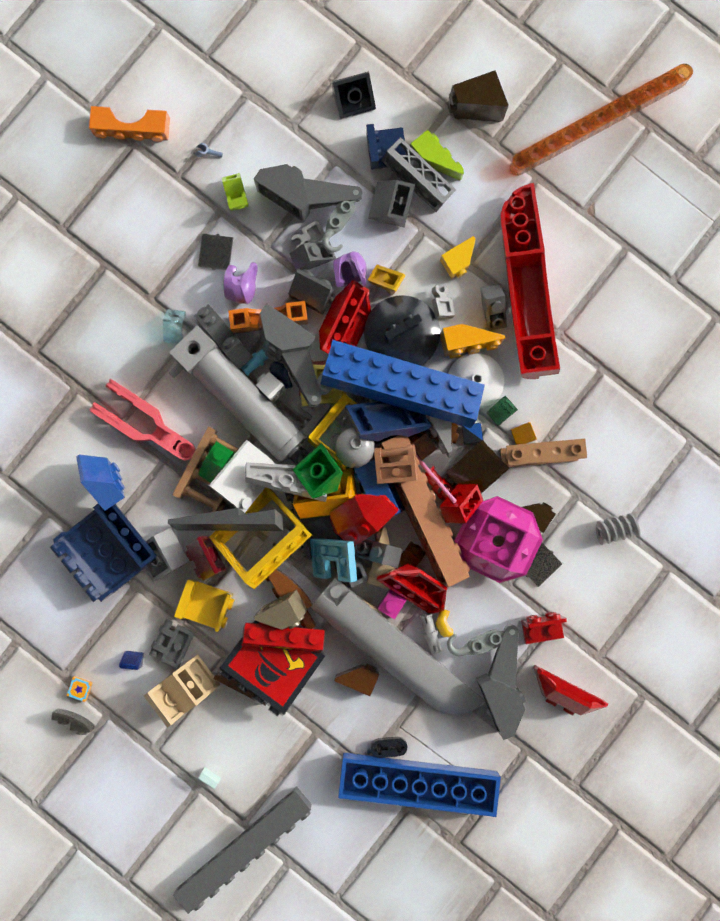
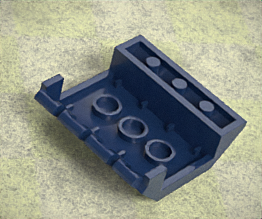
M96 504L90 514L67 532H61L53 539L54 544L50 546V549L58 558L63 555L65 556L61 562L69 573L76 570L77 573L73 575V578L82 589L86 586L89 587L85 593L93 603L98 599L102 602L114 594L157 557L116 504L105 511L99 504Z

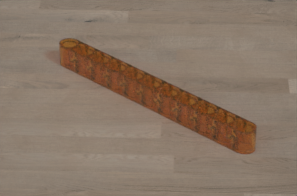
M680 64L518 152L510 163L511 173L517 176L522 175L684 87L693 75L692 67L689 64ZM646 91L651 92L653 96L648 95ZM630 100L635 101L636 104H632ZM614 109H618L620 113H616ZM597 118H602L604 122H600ZM581 126L586 127L588 131L582 130ZM564 135H569L572 140L566 139ZM548 144H553L556 149H551ZM532 153H537L540 157L535 158L532 156ZM515 162H521L523 167L517 166Z

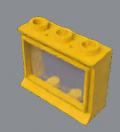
M346 393L343 394L308 437V442L315 448L322 443L337 465L343 470L347 466L343 465L336 456L335 443L343 431L354 428L345 411V406L357 404Z

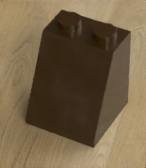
M496 70L452 85L449 101L447 102L448 110L450 113L453 112L455 119L492 122L503 121L509 106Z
M481 440L453 465L445 475L447 476L446 481L452 487L457 486V484H478L482 494L510 468Z

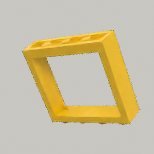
M267 487L264 488L245 514L259 512L273 500L296 527L248 572L225 544L238 531H215L209 536L242 580L253 589L260 585L312 536L281 499Z

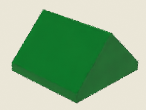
M322 443L292 469L313 499L338 491L343 474Z

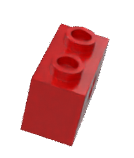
M457 484L451 492V495L457 500L456 503H453L447 497L439 507L446 523H466L483 502L478 484Z

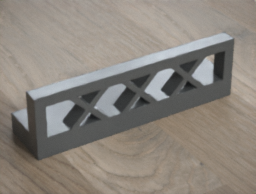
M401 137L389 148L381 160L403 182L415 184L414 192L435 212L456 191L450 183ZM400 145L405 150L406 155H400L395 149ZM410 160L417 161L419 168H414ZM424 173L433 176V181L425 179ZM438 186L444 187L448 194L446 196L442 195L439 192Z

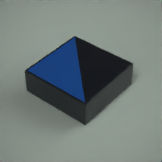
M474 423L472 428L461 426L464 444L478 443L483 440L481 423Z

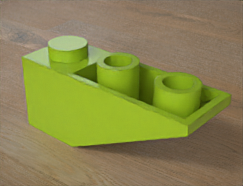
M426 130L410 143V147L436 171L457 180H462L464 175L462 165L453 160L450 151L446 147L443 148L438 137L434 133L431 134L429 130Z

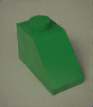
M216 441L206 456L198 475L211 483L235 452Z

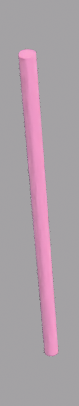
M416 454L420 465L450 500L456 503L457 500Z

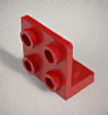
M556 612L545 613V617H538L537 615L526 616V620H521L525 644L564 638L562 623L567 622V618Z

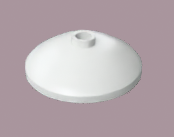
M486 354L463 355L453 363L448 374L474 381L475 376L480 377L481 381L478 383L485 384L479 409L492 405L503 391V371L500 365Z

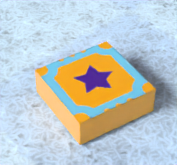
M74 676L66 696L83 702L87 701L93 682Z

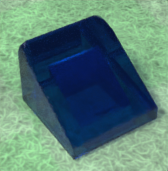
M125 651L119 667L131 670L140 669L143 667L144 653Z

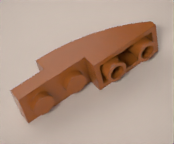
M275 569L266 578L267 582L271 581L274 588H272V591L277 599L297 589L306 608L308 609L313 605L303 589L282 571ZM307 610L304 618L299 622L303 628L312 629L316 627V623Z

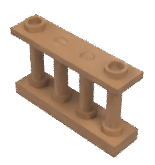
M208 426L172 495L183 499L184 496H189L213 509L211 512H216L224 509V499L219 496L216 502L194 491L189 485L193 479H198L210 485V482L198 475L200 471L198 468L209 452L207 451L210 445L213 446L218 441L235 453L239 448L219 439L218 435H216L218 431Z
M585 438L507 445L506 448L500 449V459L508 467L572 462L587 458Z

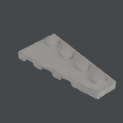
M246 462V483L311 498L292 470L296 465ZM327 494L314 499L326 502Z

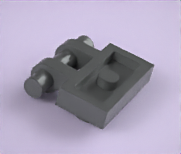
M166 619L158 630L160 633L156 641H153L149 655L157 657L158 652L164 653L160 661L178 669L196 632L179 624L175 631L170 629L173 621ZM166 636H169L171 639L166 647L163 645Z

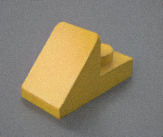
M376 264L367 281L370 284L385 289L393 296L406 275Z

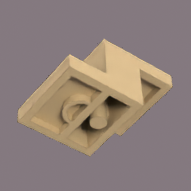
M197 654L146 693L144 697L168 728L216 690L220 683L213 679L214 675Z

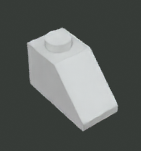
M270 372L262 374L257 379L256 387L273 404L287 391L284 385Z

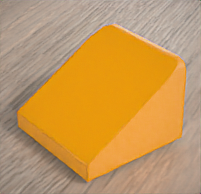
M531 422L510 429L516 445L527 444L537 440Z

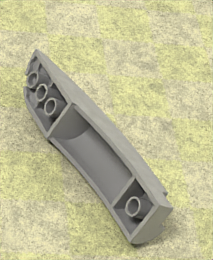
M336 577L310 607L377 664L436 710L446 714L460 715L475 710L485 701L426 650L396 628L341 581H338Z

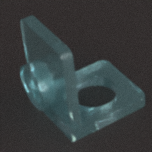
M170 309L166 311L163 318L164 342L178 344L183 339L182 322L186 315L185 311ZM176 314L179 317H170V315Z

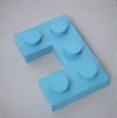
M321 538L310 539L313 577L331 578L330 561H336L338 581H357L353 541Z

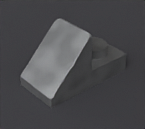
M326 403L319 404L314 408L310 406L301 407L303 411L312 417L311 420L307 418L301 426L303 428L302 433L306 437H309L331 409V405Z

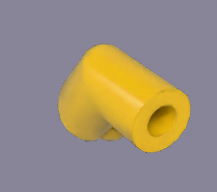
M446 609L439 612L435 624L441 636L450 637L453 635V629L447 623L450 611Z

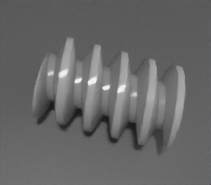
M628 513L626 517L620 515L619 518L613 517L611 520L605 519L604 522L600 520L596 523V534L601 545H603V539L608 544L611 543V537L617 542L619 535L622 540L626 539V534L633 538V532L640 536L639 524L631 513Z

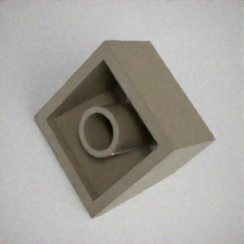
M296 589L264 605L255 614L254 619L279 629L287 627L292 629L300 624L299 621L304 618L307 608Z

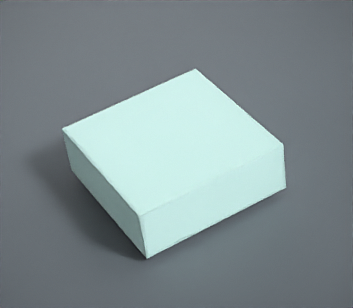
M204 768L198 777L199 780L213 789L216 788L221 779L207 768Z

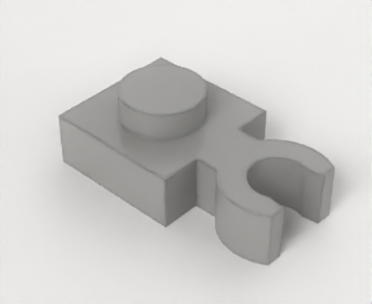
M316 220L301 229L302 235L296 234L291 237L292 242L300 240V245L303 243L321 242L325 232L319 221Z
M438 285L432 288V294L435 297L432 300L435 318H453L455 316L452 298H447L446 296L448 293L446 285L441 287L440 291Z

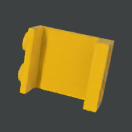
M191 578L187 579L174 617L179 619L186 618L215 628V631L219 632L221 628L225 629L228 617H226L227 611L231 610L234 605L233 593Z

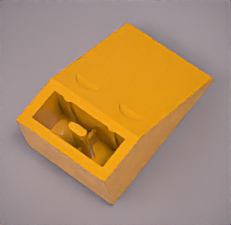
M459 324L443 328L440 333L444 357L449 356L450 359L460 357L462 353L468 352V355L479 353V350L487 348V351L495 350L504 341L505 335Z

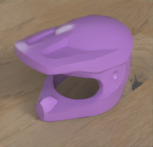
M352 251L343 254L333 261L337 287H346L352 280L360 282L364 287L366 286L367 266L359 252Z
M251 262L248 270L237 277L234 275L237 270L236 266L228 265L224 276L225 298L238 304L248 305L255 295L258 265Z

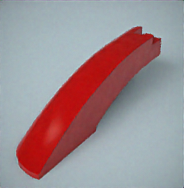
M530 183L512 192V195L503 204L500 220L521 377L525 379H539L540 376L559 374L560 363L550 304L540 217L534 183Z

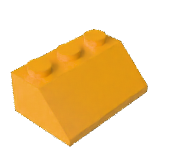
M353 468L341 469L343 474L338 491L327 494L326 502L294 494L293 506L300 519L328 516L333 509L356 495Z

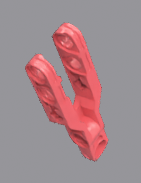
M110 378L105 386L151 416L157 425L156 430L152 434H143L95 402L89 411L133 440L154 441L178 458L185 461L191 460L196 451L195 446L165 426L157 408Z

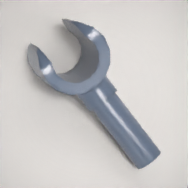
M200 143L196 146L202 150L195 152V155L198 157H203L205 154L218 157L223 156L222 152L208 149L205 143Z

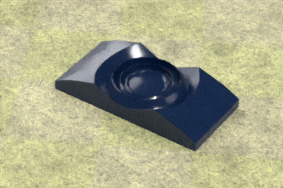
M379 401L345 406V411L359 438L364 440L380 441L393 435L409 437L427 430L431 426L424 414Z

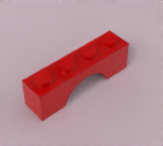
M245 623L242 646L261 648L283 647L320 653L323 651L325 630L297 627L279 629L265 624Z

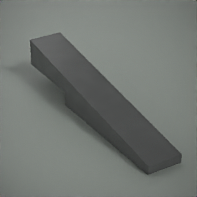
M240 508L168 519V525L176 530L283 531V516L276 509L245 514Z

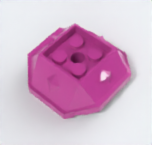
M499 496L483 501L469 520L462 524L455 539V543L458 544L461 550L460 557L462 561L467 563L469 569L498 583L525 576L543 541L533 512ZM500 535L504 538V543L499 546L495 545L493 538Z

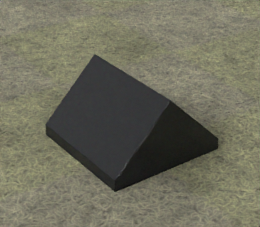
M369 71L332 81L333 96L340 119L376 109Z

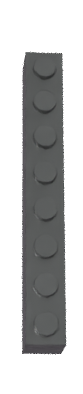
M298 787L294 788L178 886L173 894L175 899L188 914L192 910H199L203 906L205 899L208 897L213 898L219 892V887L223 884L228 885L235 878L234 875L238 871H245L249 867L251 860L254 858L256 860L265 853L264 849L269 845L271 847L274 846L281 839L280 836L284 832L286 834L291 832L295 828L297 821L300 819L301 821L305 820L311 814L312 804Z

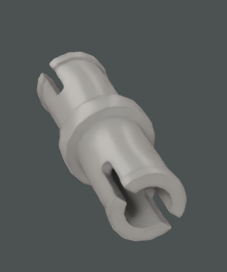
M428 613L427 616L425 614L421 615L420 619L424 629L423 636L427 640L430 654H435V652L437 654L442 649L437 637L439 633L435 629L432 614Z

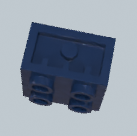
M374 124L366 125L371 170L388 168L381 160L400 137L405 141L402 127L375 130ZM400 145L395 149L400 155H406L405 150Z

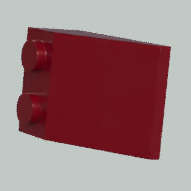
M209 535L200 536L186 546L187 551L185 553L189 561L194 562L196 566L194 571L199 579L202 578L205 581L226 570Z

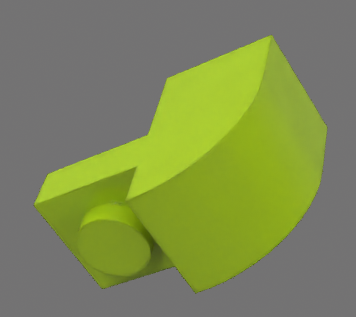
M240 173L222 177L229 209L234 211L249 207Z

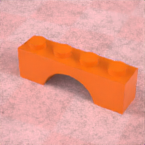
M91 106L89 129L98 138L109 136L120 140L133 138L138 141L151 139L156 142H162L169 138L170 117L167 111L147 110L139 121L124 123L115 118L110 107Z
M305 301L285 303L274 308L298 325L308 324ZM243 308L228 310L230 329L233 334L259 331L258 320L262 309Z

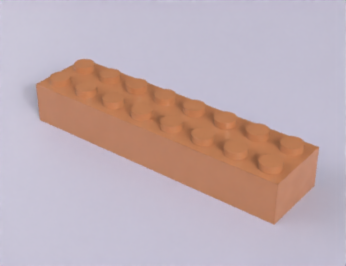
M398 435L382 442L377 448L407 447L411 443L408 437ZM408 455L382 458L383 463L409 461ZM415 455L418 480L393 482V485L438 582L446 587H450L469 578L468 572H470L467 563L462 561L460 557V547L457 543L454 544L451 538L453 536L452 530L444 523L440 507L437 508L435 503L436 496L432 490H429L426 484L428 479L424 472L421 473L418 467L420 463Z

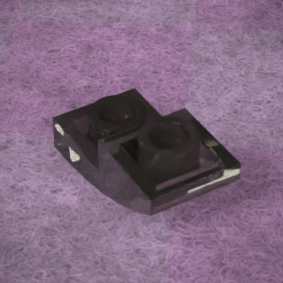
M59 708L52 712L51 720H55L58 724L63 725L71 722L70 730L76 731L78 735H87L95 727L90 720L75 712Z

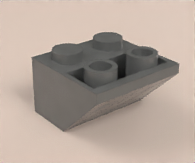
M399 180L377 182L368 219L405 228L415 184Z
M297 269L288 293L289 298L297 302L305 301L308 308L323 315L333 297L331 283L324 278H320V280L315 278L314 274L309 270L303 269L302 271Z

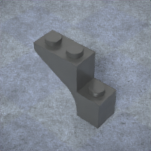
M209 304L206 307H202L194 316L238 369L253 358Z

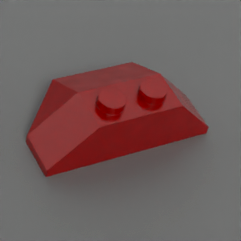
M352 280L335 296L320 327V350L329 354L333 340L357 347L364 332L366 320L371 312L369 289L355 280Z
M356 494L333 509L329 515L333 532L343 541H353L354 546L378 532L399 509L386 495Z
M405 564L377 576L376 580L425 612L434 614L444 611L447 587L422 570Z
M534 665L533 669L541 693L547 698V703L555 707L557 704L563 706V711L572 716L574 713L581 716L608 706L609 703Z

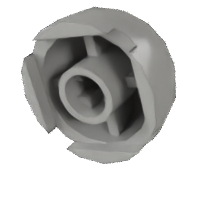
M349 428L338 436L335 443L336 456L347 467H362L371 460L374 454V441L360 439L355 428Z

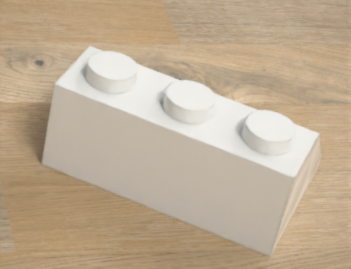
M247 440L209 485L228 504L234 508H240L244 513L265 488L245 482L246 462L275 464L267 455Z

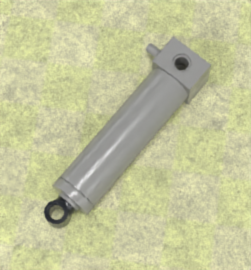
M198 325L169 352L178 363L169 372L170 376L175 378L184 369L196 377L280 463L288 458L297 466L301 456H308L310 454L302 447V443L307 437L221 352L216 343ZM199 349L196 354H193L194 350Z

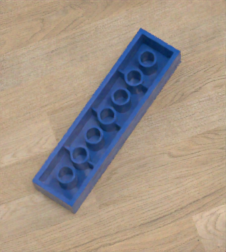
M335 340L332 341L320 383L321 385L468 428H472L477 420L485 384Z
M343 753L338 798L497 817L501 776L498 771Z

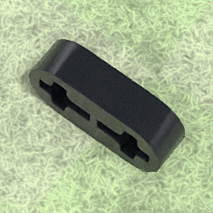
M398 736L377 738L371 743V753L377 758L402 756L407 752L408 748L406 740ZM397 742L404 745V747H401V751H397V748H390V746H395ZM378 743H381L382 747L388 746V748L382 749L381 753L374 749Z

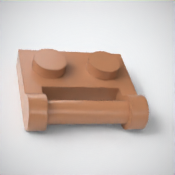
M414 444L401 448L374 449L377 484L418 480ZM408 455L409 461L383 463L382 460L383 457Z

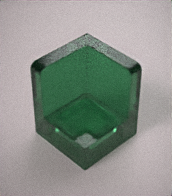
M504 396L486 414L497 426H500L518 409Z

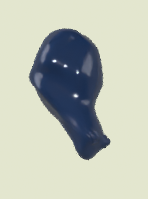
M274 361L269 367L270 373L276 379L282 381L285 389L292 388L293 385L286 367L282 362Z

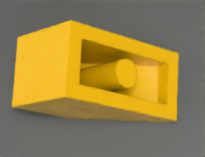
M474 236L441 255L440 261L451 279L454 277L460 278L467 273L466 270L470 265L476 240Z

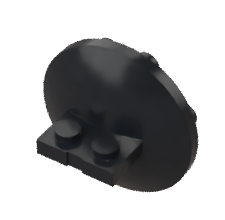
M393 296L378 303L370 312L364 328L365 344L369 351L422 366L431 359L438 347L440 340L439 322L435 318L433 310L423 301L412 296Z

